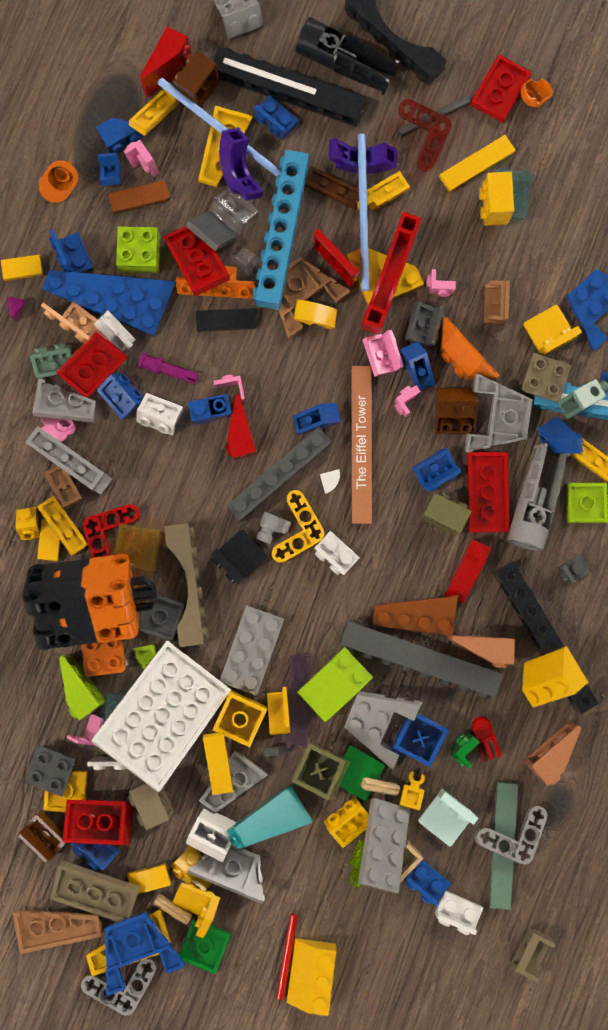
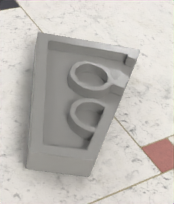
M41 378L38 379L32 411L33 416L94 422L96 401L77 393L65 391L58 385L48 384Z
M235 750L228 759L233 792L213 795L210 784L199 799V802L216 813L261 779L268 776V773Z

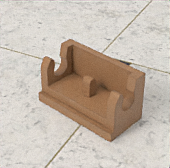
M489 281V284H485L483 324L505 325L508 321L510 281Z
M56 466L44 472L46 480L65 511L71 505L80 503L82 497L65 470Z

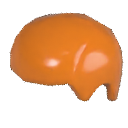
M531 78L521 87V97L524 103L534 108H540L545 105L553 94L551 85L545 79L533 81V78Z

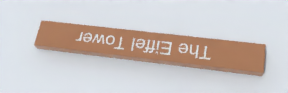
M351 366L352 524H372L371 366Z

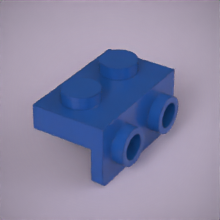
M446 447L411 467L421 487L427 492L437 490L441 484L455 479L462 472L456 466Z

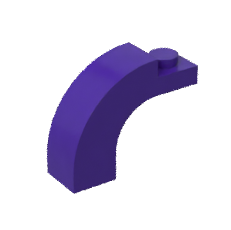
M240 128L223 130L219 145V158L227 186L233 195L240 193L245 201L261 198L263 190L251 177L246 164V151L249 139Z
M336 138L329 140V160L335 162V168L359 173L358 147L350 146ZM387 143L366 148V173H379L397 168L396 148Z

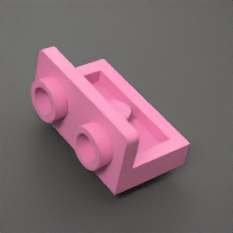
M392 330L363 339L374 377L395 373L403 367V360Z

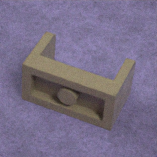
M529 927L511 965L516 972L538 982L539 977L536 973L549 946L554 948L556 943L552 938Z

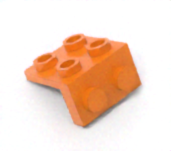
M123 639L81 645L84 674L86 676L121 673L126 670Z

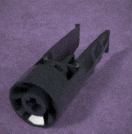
M309 17L305 22L295 48L296 53L351 80L380 90L382 95H385L389 79L375 70L395 76L399 65V60L394 62L361 41L347 34L345 35L312 17Z

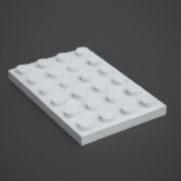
M166 641L92 738L91 742L157 792H160L231 689L169 641Z

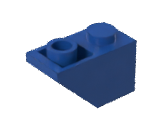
M112 118L96 127L109 153H119L130 143L137 142L145 137L129 126L128 121Z
M228 394L188 402L191 420L194 425L214 422L231 415Z
M555 417L537 428L541 443H547V449L551 453L580 454L583 452L582 437L578 432L574 433L566 421L563 422L560 418Z

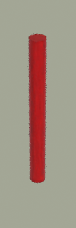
M291 913L289 917L276 999L284 1000L298 919V915Z

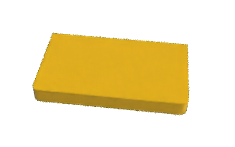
M282 687L283 692L267 693L270 735L291 733L286 687Z

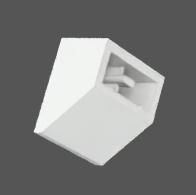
M204 807L187 838L186 844L223 863L232 845L226 830L237 822Z

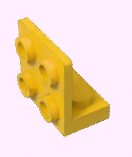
M554 305L523 324L539 353L548 355L575 340L582 333L579 326L573 329L570 327L558 305Z
M181 883L172 903L183 910L198 915L195 927H198L196 936L204 938L214 919L220 897L215 896L210 891L197 889L192 884Z

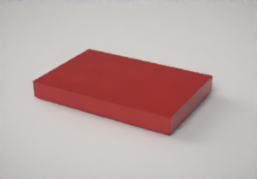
M498 54L471 100L470 106L504 123L521 94L522 85L529 80L532 72Z
M318 228L313 233V248L350 288H354L358 283L359 271Z
M96 330L56 371V374L82 396L89 398L127 360V355L101 332Z

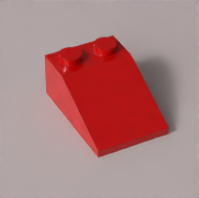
M168 26L165 28L139 76L146 97H150L162 88L158 85V81L161 78L169 83L174 80L176 74L185 68L188 58L192 55L188 36Z
M67 799L63 842L130 845L133 806L130 802Z

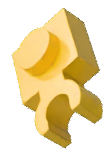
M411 771L408 775L410 786L403 785L399 805L420 811L425 790L419 789V786L424 782L425 775L421 774L419 781H415L413 779L414 772Z

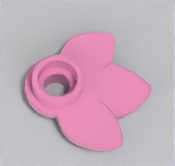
M41 417V421L45 425L41 429L60 442L64 441L67 435H71L75 431V424L72 420Z

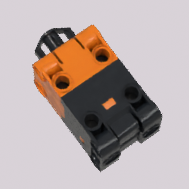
M116 554L33 565L27 571L22 598L27 614L34 619L33 634L37 647L41 650L136 637L139 630L140 611L152 610L157 601L155 584L146 576L133 577L127 554ZM137 585H147L143 587H136ZM152 600L151 602L139 603L140 601Z

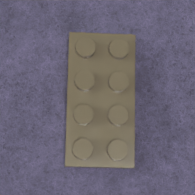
M62 860L58 867L50 899L118 922L131 917L140 886Z

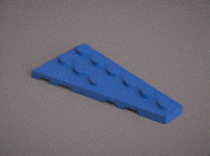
M49 270L42 290L101 315L108 310L120 323L154 337L176 281Z

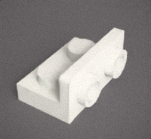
M146 393L137 409L136 421L143 426L159 430L161 433L173 435L175 426L183 412V407Z
M331 531L314 548L317 551L315 555L322 562L327 560L331 564L329 568L336 575L341 573L344 576L360 558Z
M445 891L441 896L435 915L439 919L438 922L447 927L453 925L458 928L459 932L465 935H469V933L476 935V925L483 907Z

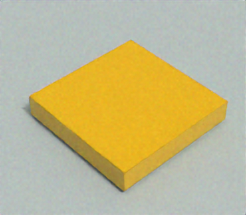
M72 770L63 797L45 790L43 811L66 812L67 799L86 800L89 771Z

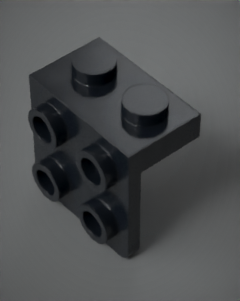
M239 530L220 549H216L211 553L214 557L212 562L219 569L223 567L228 572L225 576L232 584L237 582L239 585L268 558L245 530Z

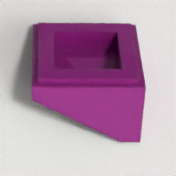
M7 297L9 316L13 320L19 321L25 306V300Z

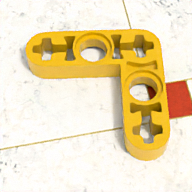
M298 490L288 493L287 503L303 531L273 548L272 557L278 563L286 562L319 543L324 538V530L303 493ZM294 494L295 496L300 495L299 503L301 506L303 504L307 506L301 508L298 512L294 510L298 508L297 504L290 502ZM303 511H308L311 514L309 522L300 520V514ZM315 521L317 524L313 525L316 531H321L319 534L320 538H311L312 531L310 527L306 530L304 526H308ZM296 538H300L304 542L303 548L299 550L295 549L292 545L293 540ZM289 543L290 549L294 553L290 555L288 551L284 554V559L276 558L277 549L285 550L287 548L285 544Z

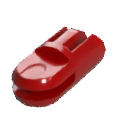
M483 716L475 718L472 722V731L474 737L479 742L477 747L482 762H486V756L481 743L485 744L489 759H494L489 742L491 740L497 757H502L489 719Z

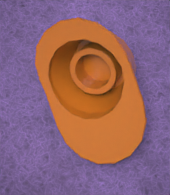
M60 160L53 162L41 177L39 191L46 200L52 203L62 202L68 198L79 180L78 172L71 165V161Z

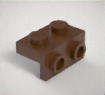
M41 810L18 833V837L45 863H48L66 844L63 842V831Z

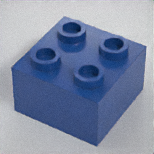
M418 713L414 721L405 717L391 745L394 749L431 767L449 730Z

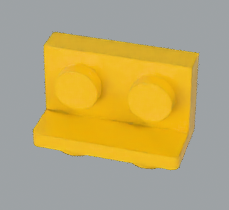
M354 797L347 801L338 811L331 814L324 823L329 833L344 848L366 830L369 813L364 809L359 800Z

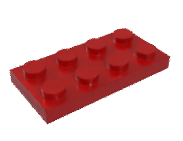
M186 226L163 236L194 297L231 280L217 252Z
M508 452L467 453L468 510L471 511L468 518V533L509 532Z

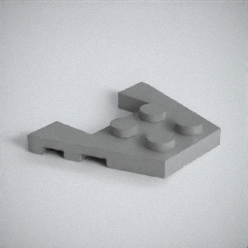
M475 374L472 392L493 394L487 435L467 433L464 451L472 452L473 450L527 439L533 399L480 374Z
M359 691L344 727L386 765L393 769L401 752L382 742L392 716L396 712L414 721L422 702L416 700L414 702L405 701L404 698L398 697L397 699L386 698L385 695Z

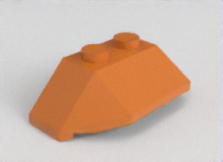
M446 316L441 324L440 352L442 353L441 357L446 363L450 362L454 366L455 373L465 380L474 381L475 374H480L493 381L497 380L500 376L498 372L494 370Z

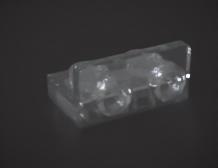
M229 187L215 197L211 207V212L238 235L243 232L244 227L250 221L257 217L259 212L239 194L233 195Z

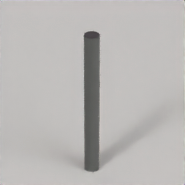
M467 95L398 128L400 136L469 104L470 98Z

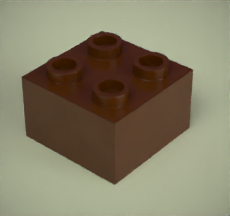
M197 50L194 56L191 55L188 58L185 68L176 74L174 79L176 89L199 107H202L220 83L217 63Z

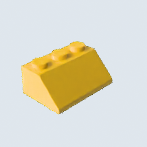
M567 646L524 663L522 690L533 708L574 695L589 683Z
M295 938L287 996L288 1004L306 1013L328 1016L336 959L335 943Z

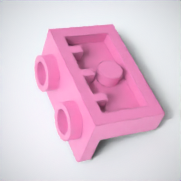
M140 140L132 142L127 146L124 153L133 169L141 165L146 174L150 172L153 177L160 174L154 159Z

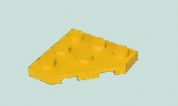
M360 248L348 253L346 257L359 271L358 284L369 305L387 255L368 248L370 291L364 292L361 286ZM408 263L405 264L393 299L424 286L416 266Z

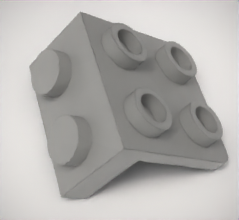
M214 0L215 6L222 17L228 39L264 26L260 4L257 0Z

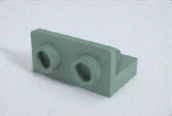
M58 343L53 348L46 349V346L35 348L30 358L36 379L58 375L56 371L72 356V345Z

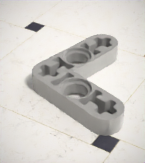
M531 806L526 813L517 841L488 828L477 830L475 841L479 846L514 862L524 865L529 864L533 860L547 820V812L542 806ZM539 810L541 819H536L535 825H539L538 828L528 825L529 822L534 823L535 816L532 814ZM527 829H532L535 832V838L532 841H528L525 837ZM487 832V837L495 839L496 835L497 838L494 843L490 841H485L484 843H482L483 839L480 837L481 834H485ZM502 840H506L509 843V849L506 852H502L499 849V843ZM524 842L525 844L532 845L531 848L526 847L525 854H527V858L521 860L519 851H524L526 846L521 845V843Z
M154 957L141 960L125 990L115 993V997L112 999L104 996L107 982L106 978L99 974L92 976L91 972L86 974L82 980L81 988L85 994L125 1016L130 1015L135 1011L158 966L157 961ZM150 962L152 969L149 968L144 977L141 974L145 965ZM93 979L95 982L94 985L90 988L88 987V981ZM135 980L141 981L143 988L138 991L133 989L132 982ZM103 984L104 986L101 988L100 993H98V987ZM119 994H120V995H122V996H121V998H120V1000L118 1001V1004H117V1003H115V1001L117 1000V998H118V996H119ZM127 1000H130V1001H131V1003H130L131 1006H128V1008H125V1007H124V1004H125L124 1002H126Z

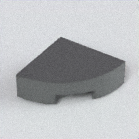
M285 743L277 747L270 746L264 748V757L278 756L292 751V746L289 743Z

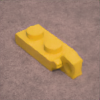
M400 171L367 190V209H377L410 189Z

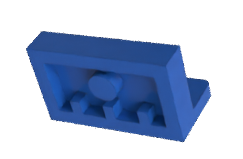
M270 95L260 106L257 104L254 106L255 119L260 124H265L269 127L270 132L274 136H279L283 140L299 123V120Z
M122 373L111 374L97 389V392L121 420L126 419L143 400L140 391L135 389L129 383L128 377Z
M71 843L72 851L79 858L83 856L88 861L87 866L91 870L100 873L120 852L114 845Z
M424 860L404 878L406 880L405 885L413 892L415 890L419 891L422 894L420 897L427 904L431 905L433 903L435 906L439 905L438 900L451 885L445 877Z

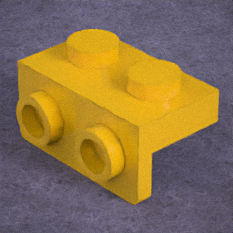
M188 846L178 859L170 865L173 869L172 873L178 879H183L186 884H192L197 889L206 891L212 883L188 874L190 867L194 866L203 857L197 849Z

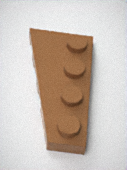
M14 910L12 912L20 954L98 938L103 935L100 916L93 913Z

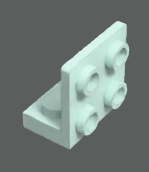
M442 788L418 821L448 846H452L470 822L474 825L478 817Z

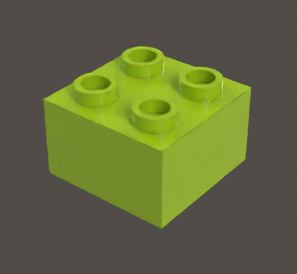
M118 227L116 266L120 273H159L160 233L158 228Z

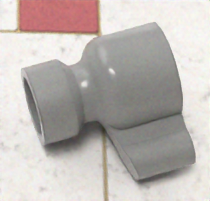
M264 511L260 521L262 529L258 532L256 539L271 544L272 534L274 532L287 534L292 522Z

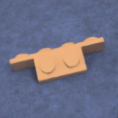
M45 303L41 305L45 310L44 314L51 320L56 318L61 322L59 325L64 330L75 332V337L83 344L96 330L101 332L94 325L98 319L75 303H72L62 316Z

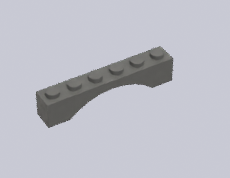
M319 427L316 428L226 506L242 522L286 481L328 449L332 442Z

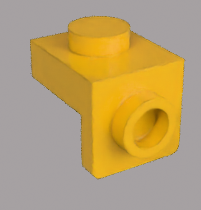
M36 507L16 510V531L21 540L40 538L38 510Z

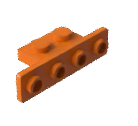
M224 266L231 280L199 294V296L253 299L255 282L237 280V267ZM177 277V294L193 295L185 278Z

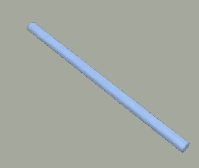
M161 78L158 81L159 86L222 134L223 130H228V128L165 79ZM248 145L246 153L276 177L281 175V170Z
M358 134L362 291L366 292L370 291L365 134Z

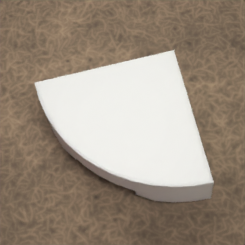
M339 469L320 474L325 494L331 492L337 486L340 478Z

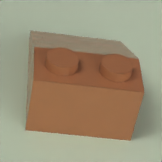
M447 635V640L481 659L491 662L492 666L508 668V664H514L515 639Z
M568 721L523 760L537 778L547 786L550 784L554 785L561 779L560 775L565 771L581 727Z

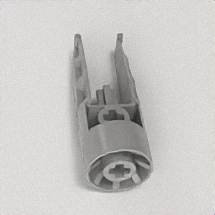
M547 443L534 445L536 451L524 480L523 489L518 499L507 542L515 546L534 551L544 550L560 493L566 458L571 455L570 453L557 454L546 488L538 487L546 456Z

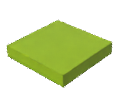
M566 483L567 523H608L607 483Z

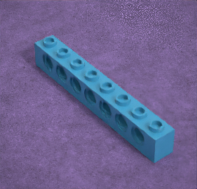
M286 150L285 156L280 159L279 169H282L281 175H277L276 178L278 191L277 194H273L272 198L274 210L269 213L268 224L271 225L270 230L265 233L264 243H267L266 250L262 249L260 261L263 262L262 269L258 268L257 280H259L258 287L254 288L253 299H255L256 306L275 310H280L309 167L308 153ZM290 172L296 173L295 176H289L287 174ZM287 190H290V191L293 192V193L290 194V195L284 194V192L287 191ZM282 209L289 210V212L285 214L281 213L280 211ZM279 227H283L286 229L284 232L276 231V229ZM274 246L282 247L279 251H274L272 248ZM272 264L278 265V268L275 270H270L268 267ZM267 283L275 285L272 289L264 287Z

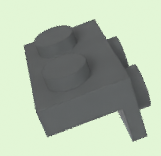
M420 301L414 302L405 340L412 343L419 342L422 347L435 345L439 337L438 330L443 320L444 308L441 306L434 308Z

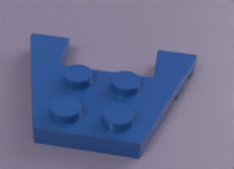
M597 269L566 296L593 352L608 339L594 324L608 311V275Z
M146 911L105 927L107 996L123 991L126 988L120 967L151 955L160 954L166 974L185 967L184 960Z

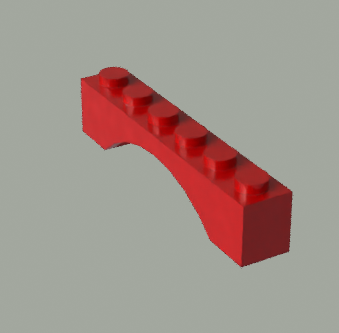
M402 212L383 269L363 318L361 329L380 335L419 229L421 217Z

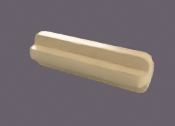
M363 778L361 788L364 790L397 796L400 790V786L396 783Z
M159 894L154 901L155 906L185 925L189 923L192 914L176 906L165 896Z

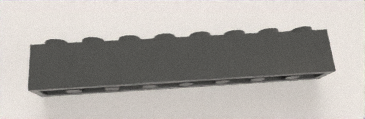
M349 621L346 623L340 645H343V648L345 647L351 653H354L355 650L363 652V657L372 660L374 656L381 658V663L393 666V663L401 665V670L412 673V670L419 671V676L430 680L432 676L440 678L439 683L448 686L451 683L459 685L458 689L470 693L471 689L478 691L477 696L489 699L490 696L496 698L503 677L502 673Z

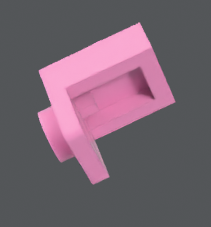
M432 269L430 275H427L426 287H430L429 294L448 297L453 295L456 281L436 280V269Z
M417 385L412 388L410 386L400 391L401 395L395 399V409L400 415L403 414L405 418L410 414L405 404L419 396L421 392Z

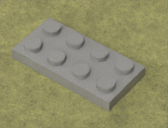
M246 605L220 678L223 684L256 696L258 695L284 619Z
M376 798L371 799L358 884L391 893H399L410 808Z

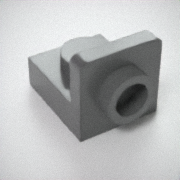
M580 555L558 566L560 570L558 572L559 577L567 584H573L576 580L590 573Z

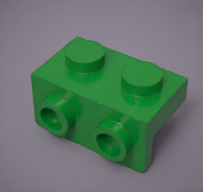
M467 732L457 736L454 740L456 743L450 749L454 752L451 756L462 768L466 765L470 769L472 765L466 760L465 756L479 742Z

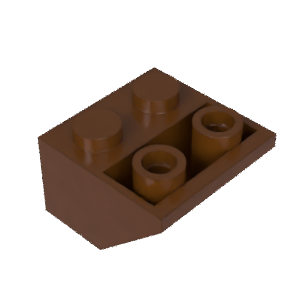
M436 388L435 434H475L479 399L477 392H472L473 388Z

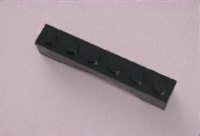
M345 0L347 16L355 19L364 31H368L373 35L377 43L383 44L388 49V52L393 57L401 60L406 69H411L421 82L430 85L445 69L447 60L433 47H423L409 43L393 33L380 16L376 0Z

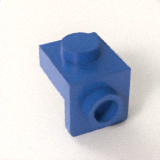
M99 154L101 185L121 184V167L118 154Z

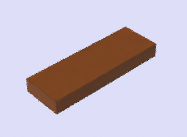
M165 180L108 193L113 214L170 201Z

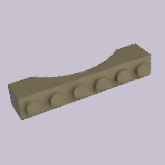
M189 523L164 526L166 546L180 561L188 583L186 609L177 626L179 647L205 644V639H208L207 627H203L202 620L206 619L205 608L201 607L200 599H203L202 587H198L197 579H200L199 567L195 566V559H198L197 548L193 547L192 539H195L194 527H190Z

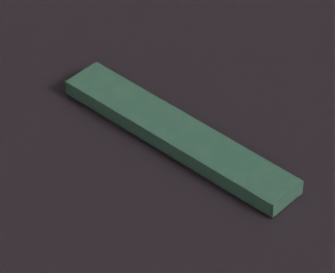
M497 782L494 831L515 840L518 784ZM506 840L500 841L499 849L502 852L508 851L509 843ZM492 852L489 907L511 910L514 861Z

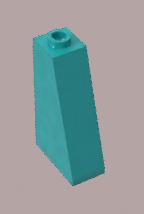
M289 786L281 789L226 831L229 834V841L238 849L308 825L313 821L293 788Z

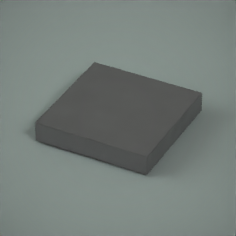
M210 210L188 220L186 224L188 229L214 251L235 241L238 237L235 231Z
M157 594V601L152 610L140 612L138 631L174 642L177 626L181 621L186 603Z

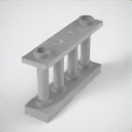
M38 426L25 442L100 495L103 494L113 480Z

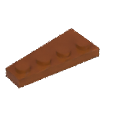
M458 595L375 604L372 626L453 636Z

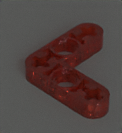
M404 99L398 107L399 116L429 132L416 162L420 171L428 172L435 165L451 130V121L446 116L411 99ZM409 105L410 111L408 113H405V109L403 107ZM416 109H418L419 111L416 114V117L414 118L413 115ZM427 113L430 117L429 122L423 123L419 118L420 114ZM436 118V121L434 122L433 127L430 126L431 123L433 122V119ZM443 122L445 123V128L441 131L439 130V125ZM431 139L437 140L439 148H430L429 141ZM428 153L432 154L428 160L430 164L423 166L422 160L426 158Z

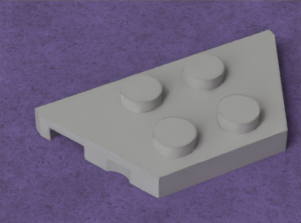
M231 845L223 863L205 854L199 862L189 869L188 874L260 904L264 902L260 855L243 848L237 849V847Z

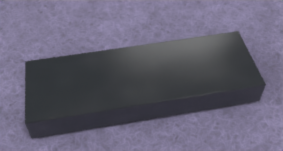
M255 308L196 311L197 332L256 329Z

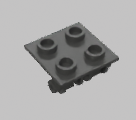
M37 745L25 783L63 797L72 769L74 770L76 766V759Z

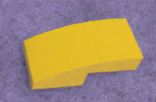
M296 301L294 320L307 325L317 324L330 330L335 328L337 309L310 301Z
M166 863L127 873L129 883L140 886L138 894L171 885Z

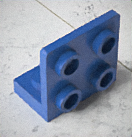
M53 229L49 230L52 236L49 238L50 244L55 249L57 261L65 272L87 273L94 270L78 232L59 239Z

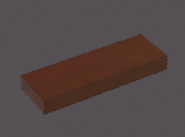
M313 166L310 167L305 187L353 210L356 209L357 202L359 201V188Z

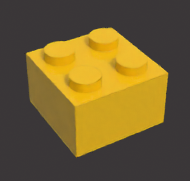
M512 172L487 173L485 180H482V188H479V199L483 200V207L480 208V218L484 219V226L508 225L514 213Z
M231 690L213 731L218 733L224 732V736L250 747L268 707Z

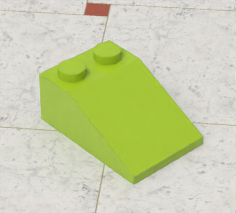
M344 647L297 693L326 722L373 677Z
M65 654L59 657L66 702L69 706L68 711L74 719L78 718L80 721L88 717L107 701L91 679L84 674L83 668L72 654Z

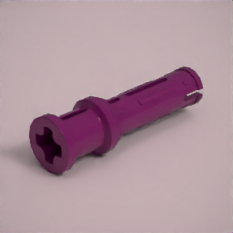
M142 352L138 362V369L144 368L153 371L156 375L162 373L196 385L198 380V372L164 362V359L161 357L155 358L147 355L146 352Z

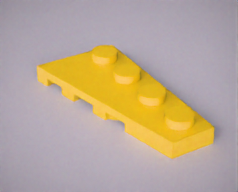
M215 106L213 118L226 128H240L244 134L253 118L251 115ZM210 126L198 182L217 187L223 176L219 158L221 133L212 126Z

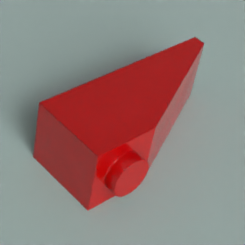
M239 394L235 395L227 437L229 444L225 445L228 457L232 456L234 461L257 454Z
M475 540L468 542L445 596L458 595L457 601L462 604L464 603L491 550L490 547Z

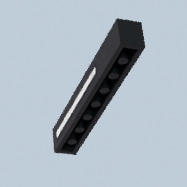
M218 47L213 61L217 63L219 80L265 96L270 95L276 100L357 127L365 105V97L360 93H351L340 86L328 85L320 79L314 80L308 78L305 74L291 72L285 67L273 66L265 60L259 61L253 59L250 55L236 53L230 48Z

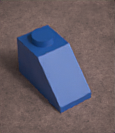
M416 342L400 349L404 365L413 385H417L420 391L435 385L428 354L421 344Z
M336 403L319 404L293 415L297 435L312 432L318 427L325 429L341 422Z

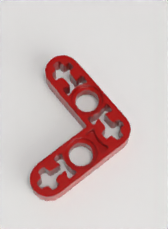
M132 504L89 516L84 520L83 529L92 558H96V553L99 554L105 551L107 554H103V557L112 555L105 531L138 521L141 511L137 506ZM130 508L133 511H136V514L133 515V519H131V517L126 516L123 517L125 521L122 522V518L119 514V511H121V514L123 515L129 513ZM110 514L117 516V522L114 525L107 523V517ZM91 520H93V522L98 523V525L95 526L96 533L101 532V535H95L93 537H90V535H94L93 529L88 528V525L91 524ZM96 539H101L104 542V546L100 550H96L93 547Z

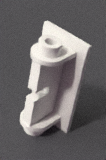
M108 310L94 323L108 340L122 352L125 349L131 348L132 343L136 340Z

